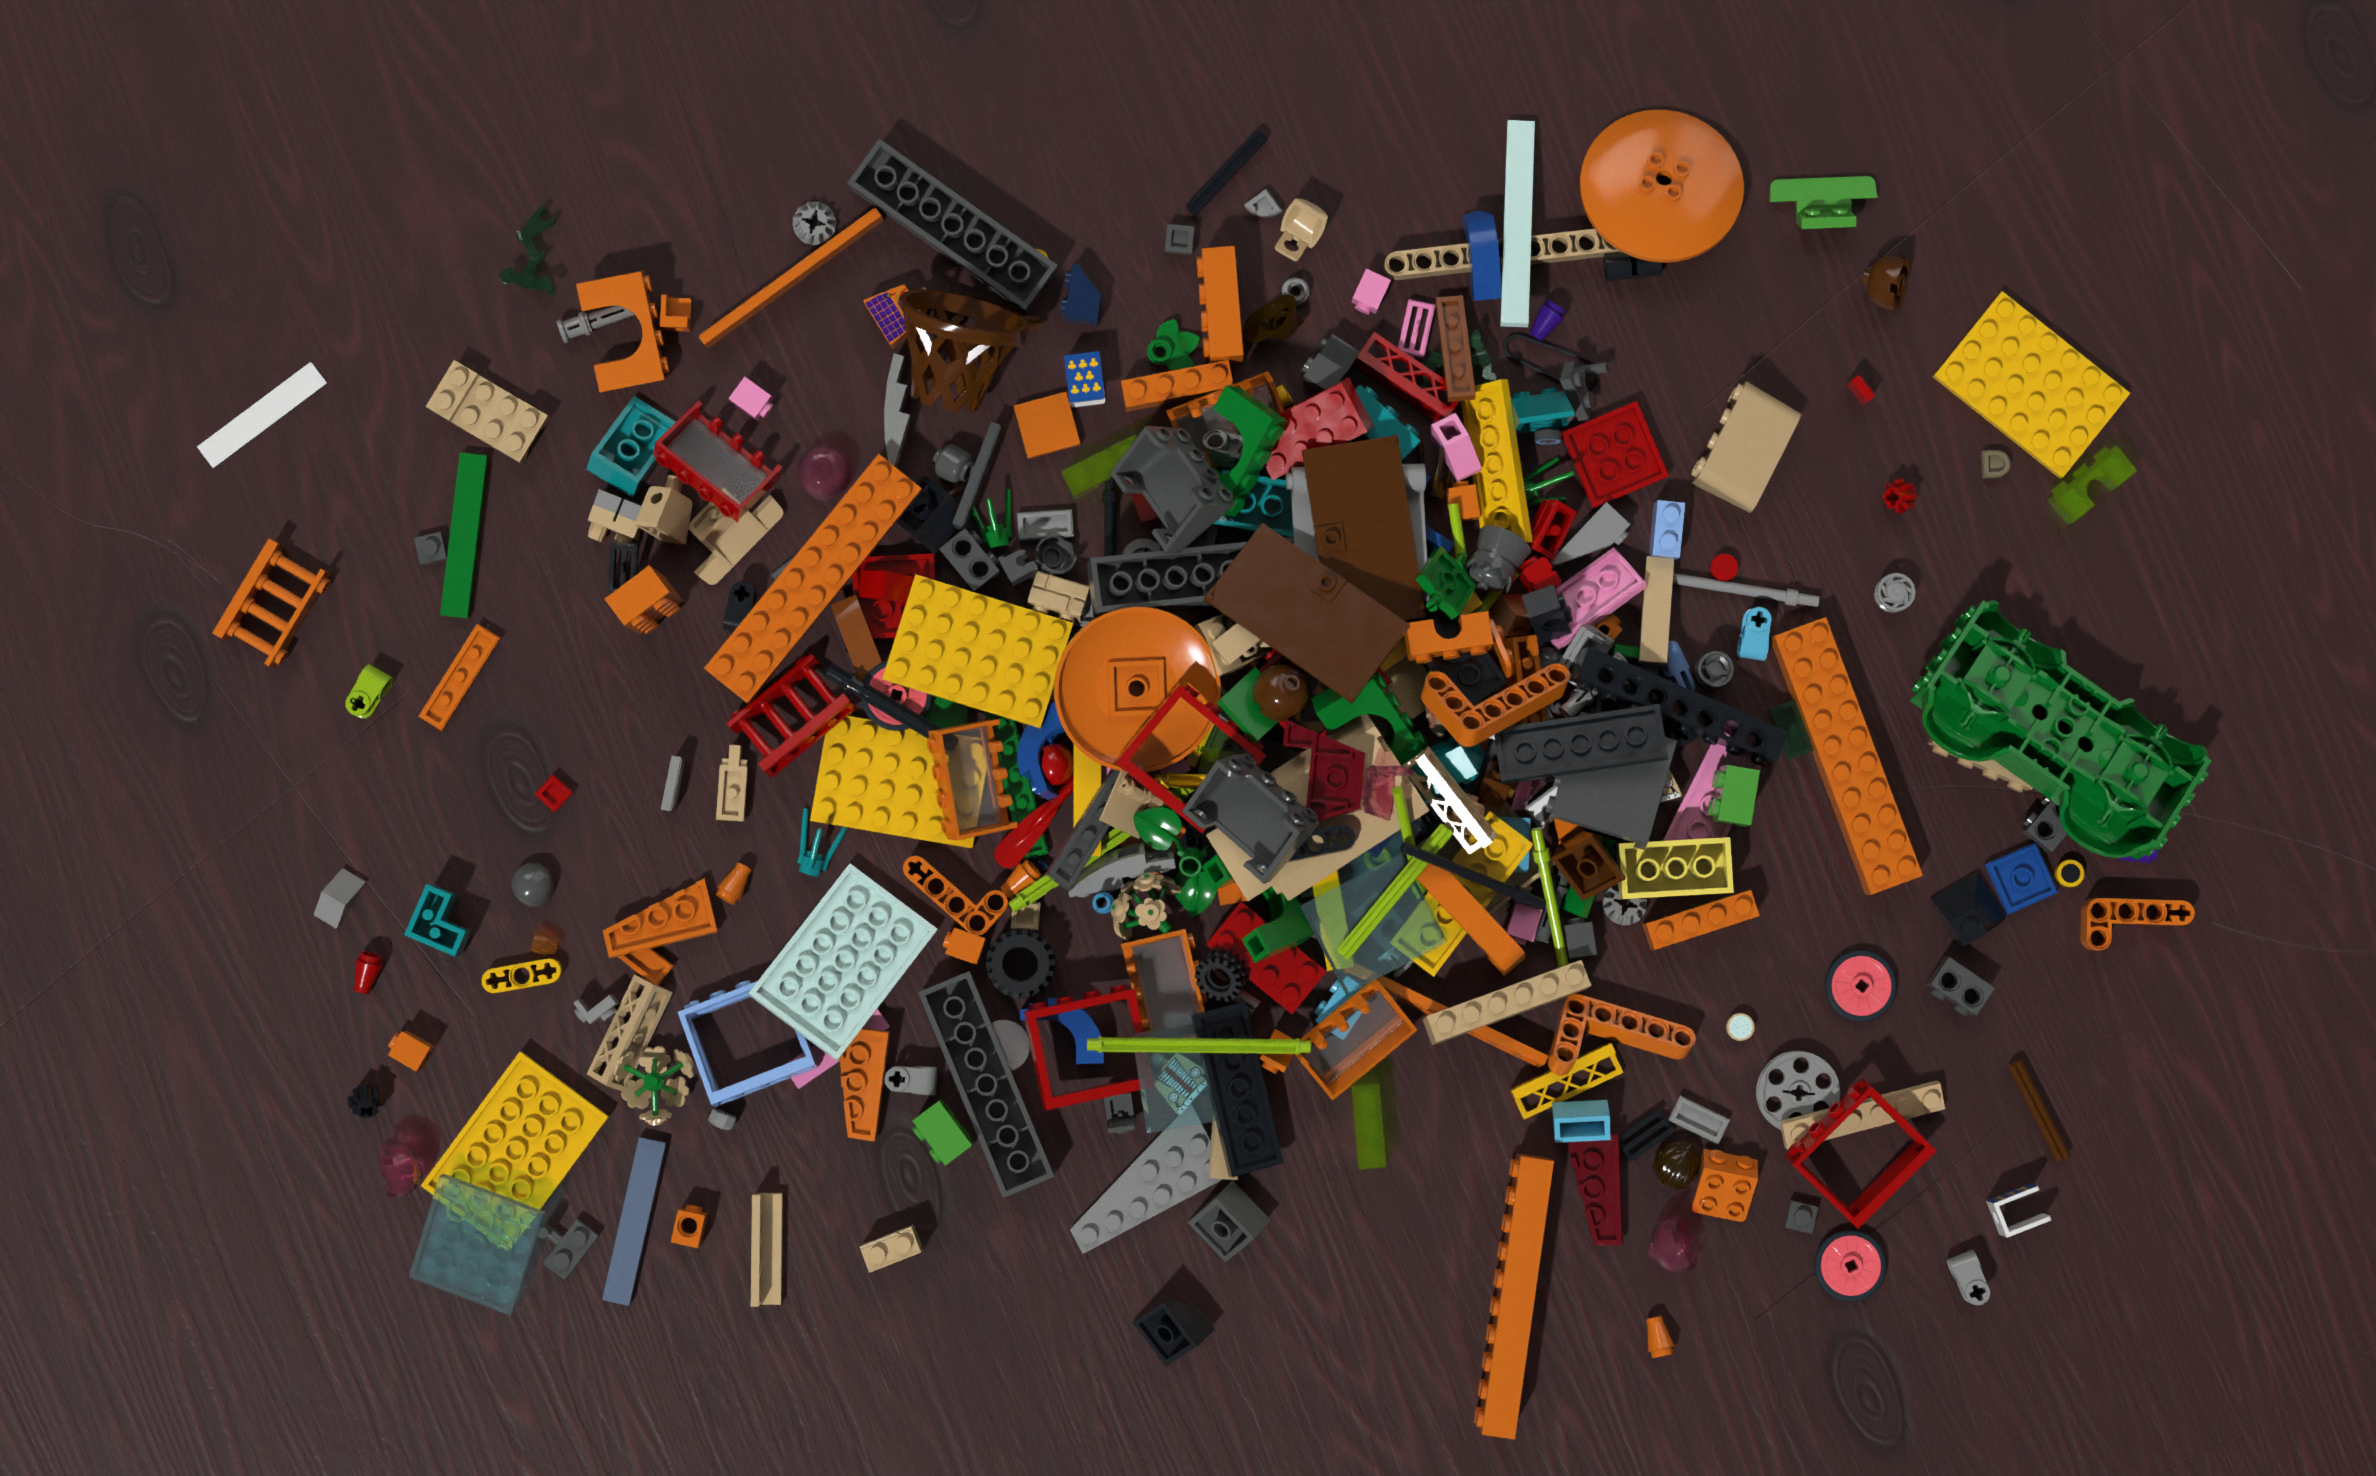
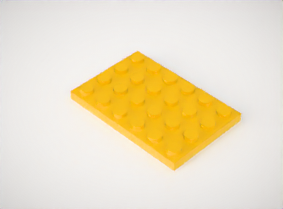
M2003 291L1998 294L1932 376L2060 479L2066 475L2130 395V392Z
M915 574L882 680L1041 729L1054 689L1057 666L1068 644L1074 623Z
M847 716L825 734L810 821L972 849L975 837L957 841L948 840L942 831L941 821L943 813L942 808L937 803L936 795L939 790L937 781L934 780L932 775V765H934L933 756L927 747V738L912 729L902 731L887 730L876 725L870 719ZM953 734L959 739L958 743L951 752L945 750L958 828L961 830L977 826L986 777V765L981 738Z
M520 1051L429 1173L421 1187L506 1250L511 1251L610 1116Z

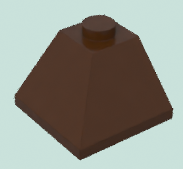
M1581 831L1562 841L1551 856L1552 861L1582 901L1624 881L1626 878L1593 833Z

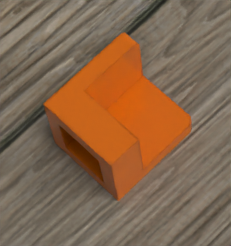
M661 294V329L663 331L691 332L692 300L690 298H669L667 294Z
M1236 882L1217 889L1220 906L1247 901Z

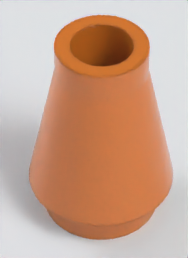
M1027 859L1023 863L1019 862L1000 888L1008 898L1012 899L1017 893L1037 881L1041 877V873Z
M737 862L731 872L717 886L718 891L716 895L732 905H735L738 900L741 901L752 870Z
M1662 1316L1646 1319L1648 1352H1651L1652 1359L1674 1354L1672 1347H1675L1663 1322Z

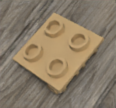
M1121 769L1099 820L1139 839L1140 835L1134 824V814L1137 811L1155 806H1165L1166 804L1125 770Z

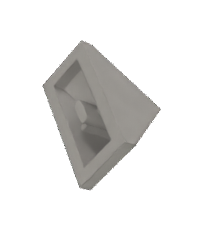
M342 868L322 890L314 916L338 929L367 882Z

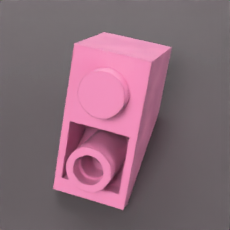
M1456 413L1431 425V439L1438 450L1440 448L1444 449L1443 459L1457 482L1482 470L1469 434Z

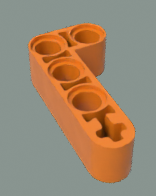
M911 856L903 864L905 876L971 934L979 936L988 932L1009 906L1008 897L998 890L988 892L976 905L927 860L920 856ZM912 862L916 864L921 862L920 869L925 874H928L929 870L933 872L932 875L926 878L923 885L920 881L924 878L920 874L915 873L911 875L910 873L912 871L910 866ZM934 879H940L944 883V890L937 895L933 894L929 889L930 882ZM997 894L1003 898L1004 904L1000 910L994 911L989 907L988 902L991 896ZM954 897L962 898L965 903L964 909L959 913H955L950 909V901ZM980 915L985 919V927L981 931L973 930L970 925L972 917Z
M2088 899L2081 907V943L2088 950H2104L2111 943L2112 924L2187 925L2194 919L2195 911L2192 904L2182 900ZM2095 903H2098L2102 908V913L2098 918L2091 914V907ZM2122 904L2127 905L2129 908V915L2125 919L2121 918L2118 912ZM2149 905H2153L2157 910L2156 917L2152 920L2146 915V909ZM2167 910H2181L2184 914L2183 916L2167 915ZM2095 930L2101 934V942L2097 946L2092 944L2090 939L2091 934Z

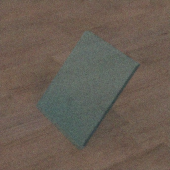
M1402 853L1300 906L1346 995L1447 942L1415 880L1350 959L1344 958L1337 951L1341 943L1407 865Z
M1193 1024L1135 1033L1132 1034V1038H1196ZM1135 1052L1147 1133L1216 1121L1200 1053Z

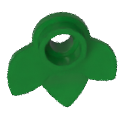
M1175 319L1166 321L1159 326L1156 339L1148 345L1147 356L1153 364L1159 366L1166 365L1171 371L1194 367L1195 364L1188 355L1198 345L1199 336L1190 332H1178V324ZM1157 348H1164L1166 354L1163 357L1157 356L1155 353Z

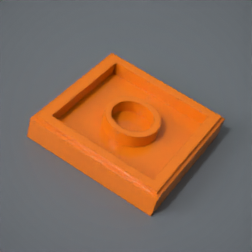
M1067 392L1014 405L1028 459L1081 445Z

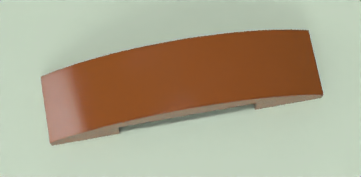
M855 594L830 605L858 678L864 681L869 671L882 663V660ZM894 689L892 690L891 698L896 697Z

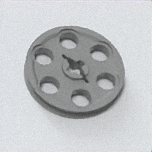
M1789 1051L1774 1057L1763 1068L1756 1085V1099L1765 1119L1781 1130L1779 1121L1788 1119L1794 1112L1805 1115L1814 1112L1813 1106L1817 1101H1825L1828 1108L1833 1103L1840 1101V1085L1834 1070L1825 1060L1809 1052ZM1799 1057L1805 1058L1808 1062L1807 1069L1802 1073L1796 1072L1793 1068L1794 1061ZM1773 1069H1780L1783 1074V1079L1779 1084H1771L1768 1079V1075ZM1821 1073H1826L1830 1077V1084L1826 1088H1818L1816 1085L1817 1076ZM1797 1085H1800V1089L1804 1090L1805 1092L1814 1094L1800 1095L1799 1100H1796V1096L1792 1095L1789 1092L1782 1091L1796 1090ZM1772 1096L1778 1097L1781 1103L1779 1109L1774 1112H1770L1766 1108V1101Z

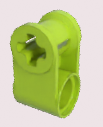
M371 664L366 665L345 701L347 711L361 719L370 717L382 698L389 691L393 683V677ZM358 700L365 704L364 709L356 706Z

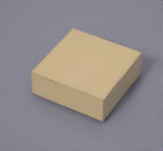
M1033 902L1028 907H1022L1017 912L1012 910L1011 929L1039 930L1040 903Z

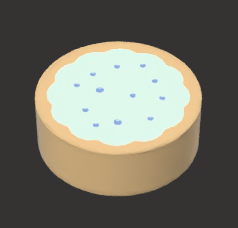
M1733 1014L1726 1022V1032L1734 1040H1747L1754 1032V1022L1746 1014Z

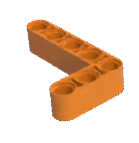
M1551 664L1473 706L1447 675L1434 671L1429 673L1425 679L1421 700L1460 745L1472 747L1560 699L1567 687L1570 672L1564 665Z
M1431 864L1427 865L1418 876L1417 881L1488 955L1489 961L1506 977L1525 959L1523 949L1450 872Z
M1572 994L1567 997L1559 1013L1548 1066L1556 1075H1567L1578 1058L1584 1032L1677 1060L1684 1059L1688 1055L1696 1041L1694 1031L1687 1026L1581 994ZM1570 1008L1576 1009L1579 1014L1572 1012ZM1596 1016L1602 1017L1605 1022L1600 1021ZM1623 1024L1629 1025L1632 1030L1625 1028ZM1564 1032L1571 1033L1573 1037L1566 1036ZM1649 1032L1655 1033L1658 1037L1652 1036ZM1676 1040L1682 1041L1684 1045L1678 1044ZM1558 1056H1563L1568 1061H1563Z

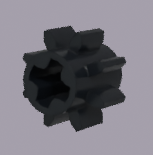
M370 1084L358 1085L355 1089H352L353 1096L347 1097L348 1106L352 1109L353 1115H358L361 1118L375 1116L379 1113L378 1106L384 1105L383 1095L379 1094L378 1087L374 1088Z

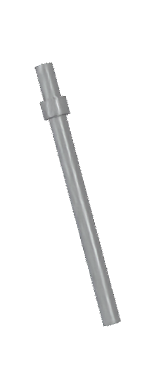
M1673 573V584L1783 601L1785 605L1791 606L1802 604L1818 607L1820 596L1798 593V590L1787 588L1784 591Z

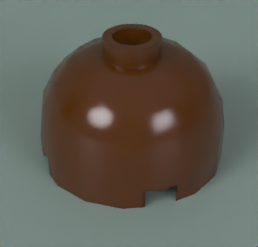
M1888 255L1875 261L1871 270H1865L1862 284L1867 286V296L1873 304L1892 311L1900 309L1907 291V286L1904 284L1905 276H1910V259Z
M1277 664L1267 668L1256 678L1252 687L1253 700L1262 709L1260 712L1273 721L1284 722L1296 717L1305 708L1310 697L1309 684L1304 674L1299 669L1286 664Z

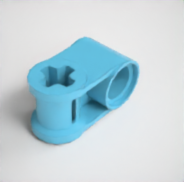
M1751 608L1744 613L1737 644V657L1760 661L1766 660L1769 649L1771 615L1765 608ZM1758 613V617L1762 618L1763 622L1756 626V623L1751 621V617L1756 616Z

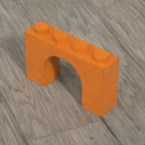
M644 270L577 283L576 287L582 311L607 306H621L633 312L642 327V341L633 355L594 365L599 393L665 380L667 378L666 373H670L667 356L662 357L660 346H664L661 329L656 330L654 319H658V312L655 302L651 303L648 292L653 291L650 276H645Z

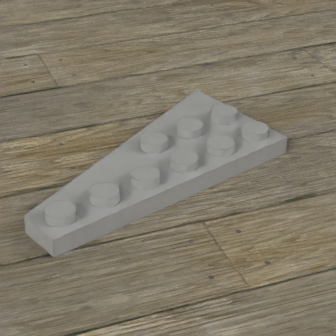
M1191 1103L1070 1228L1082 1254L1223 1180L1208 1178L1211 1140Z

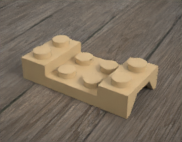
M455 360L426 405L431 411L522 465L525 463L529 448L540 430L551 420L545 413Z

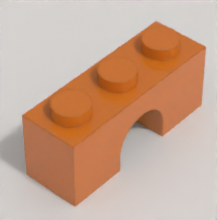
M1488 611L1460 615L1458 619L1459 635L1452 639H1445L1437 634L1433 619L1409 622L1410 628L1404 634L1408 661L1416 660L1417 664L1433 661L1432 657L1443 656L1444 660L1460 657V653L1471 652L1472 656L1486 654L1487 649H1491L1494 644Z

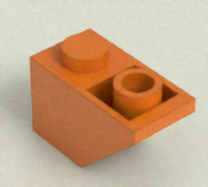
M1274 1029L1269 1039H1293L1277 1029ZM1260 1054L1259 1059L1263 1061L1262 1067L1276 1074L1278 1070L1282 1072L1286 1070L1293 1054Z

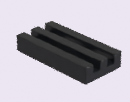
M617 539L611 540L608 592L613 593L619 588L615 586L617 549L621 550L619 587L626 583L628 551H631L630 579L638 574L639 542L628 544V541L624 540L622 543L617 542Z
M1658 1108L1620 1134V1149L1631 1163L1675 1132V1129L1671 1126L1661 1109ZM1656 1117H1659L1661 1121L1624 1145L1623 1140ZM1663 1126L1666 1127V1130L1632 1154L1629 1152L1631 1148Z

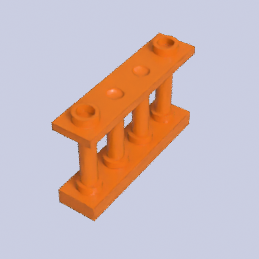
M268 539L212 633L224 640H229L230 637H238L267 654L268 658L264 664L276 668L277 664L281 665L288 655L286 649L319 594H324L331 582L329 580L331 573L320 569L317 575L284 557L282 552L283 545ZM278 565L311 585L303 599L269 580L268 573L273 566L276 567ZM265 589L297 608L290 621L287 622L256 604L254 597L258 590ZM245 613H251L283 632L275 646L241 627L239 622Z

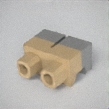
M599 489L588 521L591 522L588 537L603 543L607 531L611 530L616 532L614 539H617V542L622 543L624 540L628 541V544H632L633 540L638 541L641 529L634 524L641 506Z

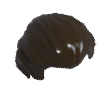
M1689 1140L1683 1142L1673 1141L1660 1147L1654 1158L1652 1168L1657 1182L1662 1187L1669 1190L1685 1189L1690 1182L1695 1181L1699 1174L1700 1161Z

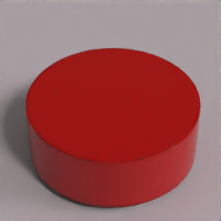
M1729 554L1717 555L1710 563V573L1716 580L1729 581L1738 572V563Z

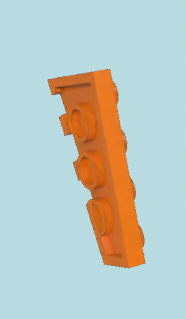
M705 878L603 930L609 959L717 933Z
M863 1027L839 1058L848 1138L874 1142L877 1140L890 1031Z

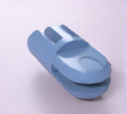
M1668 641L1666 666L1659 665L1664 678L1695 692L1696 686L1689 672L1690 667L1679 644L1676 641Z

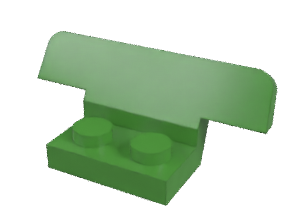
M1870 176L1774 180L1769 188L1770 202L1795 201L1796 224L1801 229L1856 227V215L1851 212V199L1878 198L1875 180Z

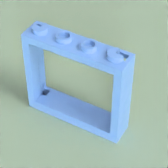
M750 980L735 985V990L725 993V990L715 992L709 995L710 1000L702 1003L699 1000L692 1001L690 1004L683 1006L684 1010L678 1012L708 1098L714 1107L819 1067L810 1041L796 1031L805 1057L718 1090L693 1019L751 997L748 994L758 981L753 983Z

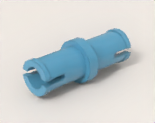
M1106 892L1096 894L1092 901L1094 910L1101 914L1111 912L1114 898ZM1103 898H1105L1107 901V904L1104 908H1102L1100 905V902Z

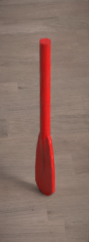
M1074 775L1057 792V797L1034 810L1017 825L1018 828H1014L997 845L994 857L1000 866L1005 868L1016 866L1031 850L1051 823L1059 806L1074 791Z

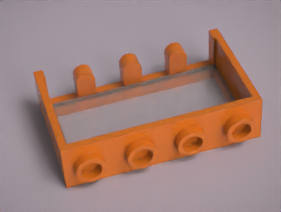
M1268 371L1231 385L1242 388L1277 414L1284 411L1274 380ZM1223 389L1166 410L1172 428L1186 430L1190 434L1194 445L1204 454L1207 463L1214 468L1220 466L1211 464L1207 459L1203 443L1205 434L1216 429L1241 435L1238 428L1232 422L1213 409Z
M986 719L928 731L927 747L933 756L934 765H932V775L934 780L937 781L939 790L936 798L938 806L942 808L943 813L941 827L948 840L957 841L1018 828L1017 822H1012L1008 819L1007 806L1012 805V798L1010 795L1004 794L1002 779H1007L1008 773L1006 768L999 766L997 752L1003 751V745L1001 741L995 740L993 726L1000 725L999 719Z
M1186 929L1121 944L1131 988L1135 989L1144 1037L1196 1038L1191 1015L1205 1011L1203 1004L1208 1003L1206 992L1203 994L1200 991L1203 987L1199 988L1196 984L1197 978H1195V973L1199 960L1193 961L1191 950L1196 949L1192 933L1187 934Z
M1374 978L1303 1036L1300 1040H1311V1052L1299 1053V1055L1295 1054V1056L1333 1101L1413 1035L1417 1029L1387 990Z

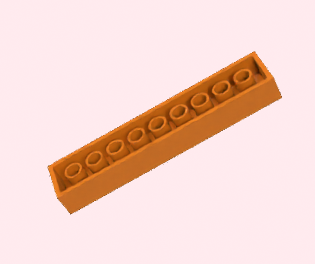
M878 454L704 669L749 704L919 496L922 488Z
M1824 617L1769 638L1865 895H1872L1923 876L1827 618Z
M1516 1153L1515 1159H1510L1508 1174L1513 1177L1511 1187L1507 1186L1505 1192V1203L1509 1205L1508 1214H1503L1501 1220V1230L1505 1232L1504 1242L1499 1241L1497 1258L1501 1260L1500 1269L1495 1268L1493 1285L1497 1288L1496 1297L1491 1296L1489 1313L1493 1316L1492 1324H1487L1485 1340L1489 1343L1488 1352L1483 1351L1481 1368H1484L1485 1377L1484 1379H1479L1477 1395L1480 1396L1481 1405L1480 1407L1476 1406L1474 1412V1423H1476V1427L1482 1435L1514 1440L1516 1436L1554 1161L1546 1157Z

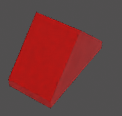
M861 570L857 597L906 604L914 576L889 571Z

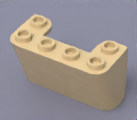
M1745 381L1742 385L1738 384L1737 387H1734L1727 401L1731 403L1730 409L1726 408L1719 420V423L1723 424L1719 434L1714 432L1707 444V447L1710 448L1707 457H1701L1696 462L1691 475L1694 476L1692 484L1751 513L1761 498L1802 414Z

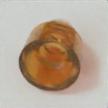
M535 931L530 952L541 955L555 954L559 940L548 933Z

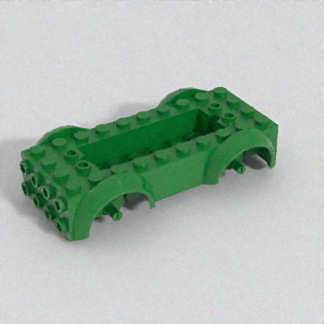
M1983 600L1975 607L1971 605L1965 613L1962 612L1953 624L1955 629L1951 635L1947 634L1940 643L1941 651L1937 656L1934 655L1925 666V669L1928 671L1923 677L1920 676L1911 688L1914 693L1909 701L1922 709V722L1931 739L1945 751L1965 760L1980 762L1993 759L2059 806L2060 821L2067 834L2080 846L2093 853L2111 858L2131 856L2137 860L2144 855L2149 856L2155 849L2160 850L2168 840L2166 833L2169 828H2174L2180 821L2182 814L2179 812L2183 806L2189 805L2195 797L2194 788L2197 784L2200 785L2209 774L2207 767L2212 760L2209 759L2206 748L2201 744H2189L2167 733L2168 729L2166 727L2163 728L2164 725L2158 724L2155 726L2138 712L2134 706L2135 700L2128 698L2119 702L2066 664L2065 651L2051 648L2032 639L2030 631L2026 633L2027 629L2021 628L2019 630L2000 614L1997 608L2000 603L1996 600L1987 602ZM2035 705H2041L2046 709L2047 716L2044 720L2036 719L2033 716L2032 709ZM2059 721H2064L2069 725V734H2063L2059 731ZM2081 737H2087L2091 740L2093 746L2090 752H2083L2079 748L2078 740Z

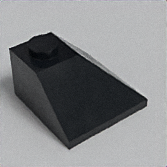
M924 475L917 483L922 488V492L897 521V524L933 554H936L953 534L954 498Z
M1978 871L1930 898L1957 946H1966L1987 934L2005 920L2004 915Z
M1167 1299L1132 1322L1165 1366L1197 1347L1215 1330L1199 1307Z

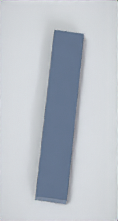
M639 1137L603 1293L602 1300L627 1306L631 1304L666 1150V1142Z

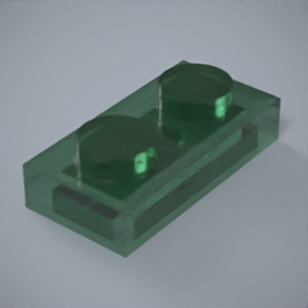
M1795 699L1767 709L1772 724L1788 731L1782 746L1786 761L1814 751Z

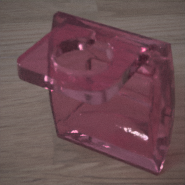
M1536 779L1518 783L1511 811L1527 808L1529 799L1533 798L1532 794L1536 787L1534 786Z
M1371 765L1366 773L1365 786H1362L1361 799H1363V811L1372 816L1390 821L1394 802L1392 789L1395 787V776H1413V771L1402 766Z

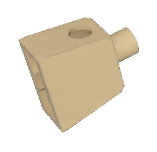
M668 475L665 487L651 486L647 491L634 525L662 542L685 545L692 510V500L680 493L683 482L677 476Z

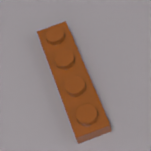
M1463 295L1436 297L1435 305L1448 402L1475 400L1476 393Z

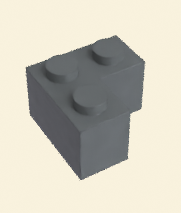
M1333 334L1329 340L1323 338L1315 351L1318 353L1316 358L1314 359L1310 356L1302 369L1301 375L1304 376L1302 384L1319 393L1344 380L1360 351Z

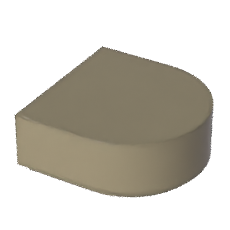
M2000 450L1981 451L1982 479L2000 478L2009 471L2010 459L2006 453Z

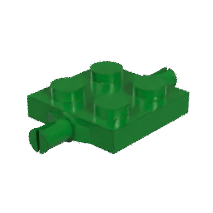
M1442 546L1438 547L1432 552L1415 579L1421 588L1431 596L1426 604V608L1434 612L1439 606L1451 620L1460 615L1477 587L1464 569V565L1468 561V556L1465 557V553H1459L1456 559H1454Z

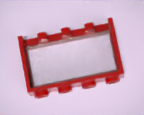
M698 400L655 442L653 456L661 466L668 467L676 473L681 482L690 484L695 488L701 498L706 501L710 500L715 504L725 517H731L738 523L739 519L780 480L783 467L778 464L773 471L764 465L765 456L761 451L757 450L751 455L743 448L744 439L741 435L736 433L730 438L722 431L723 422L718 417H714L709 421L702 416V403Z

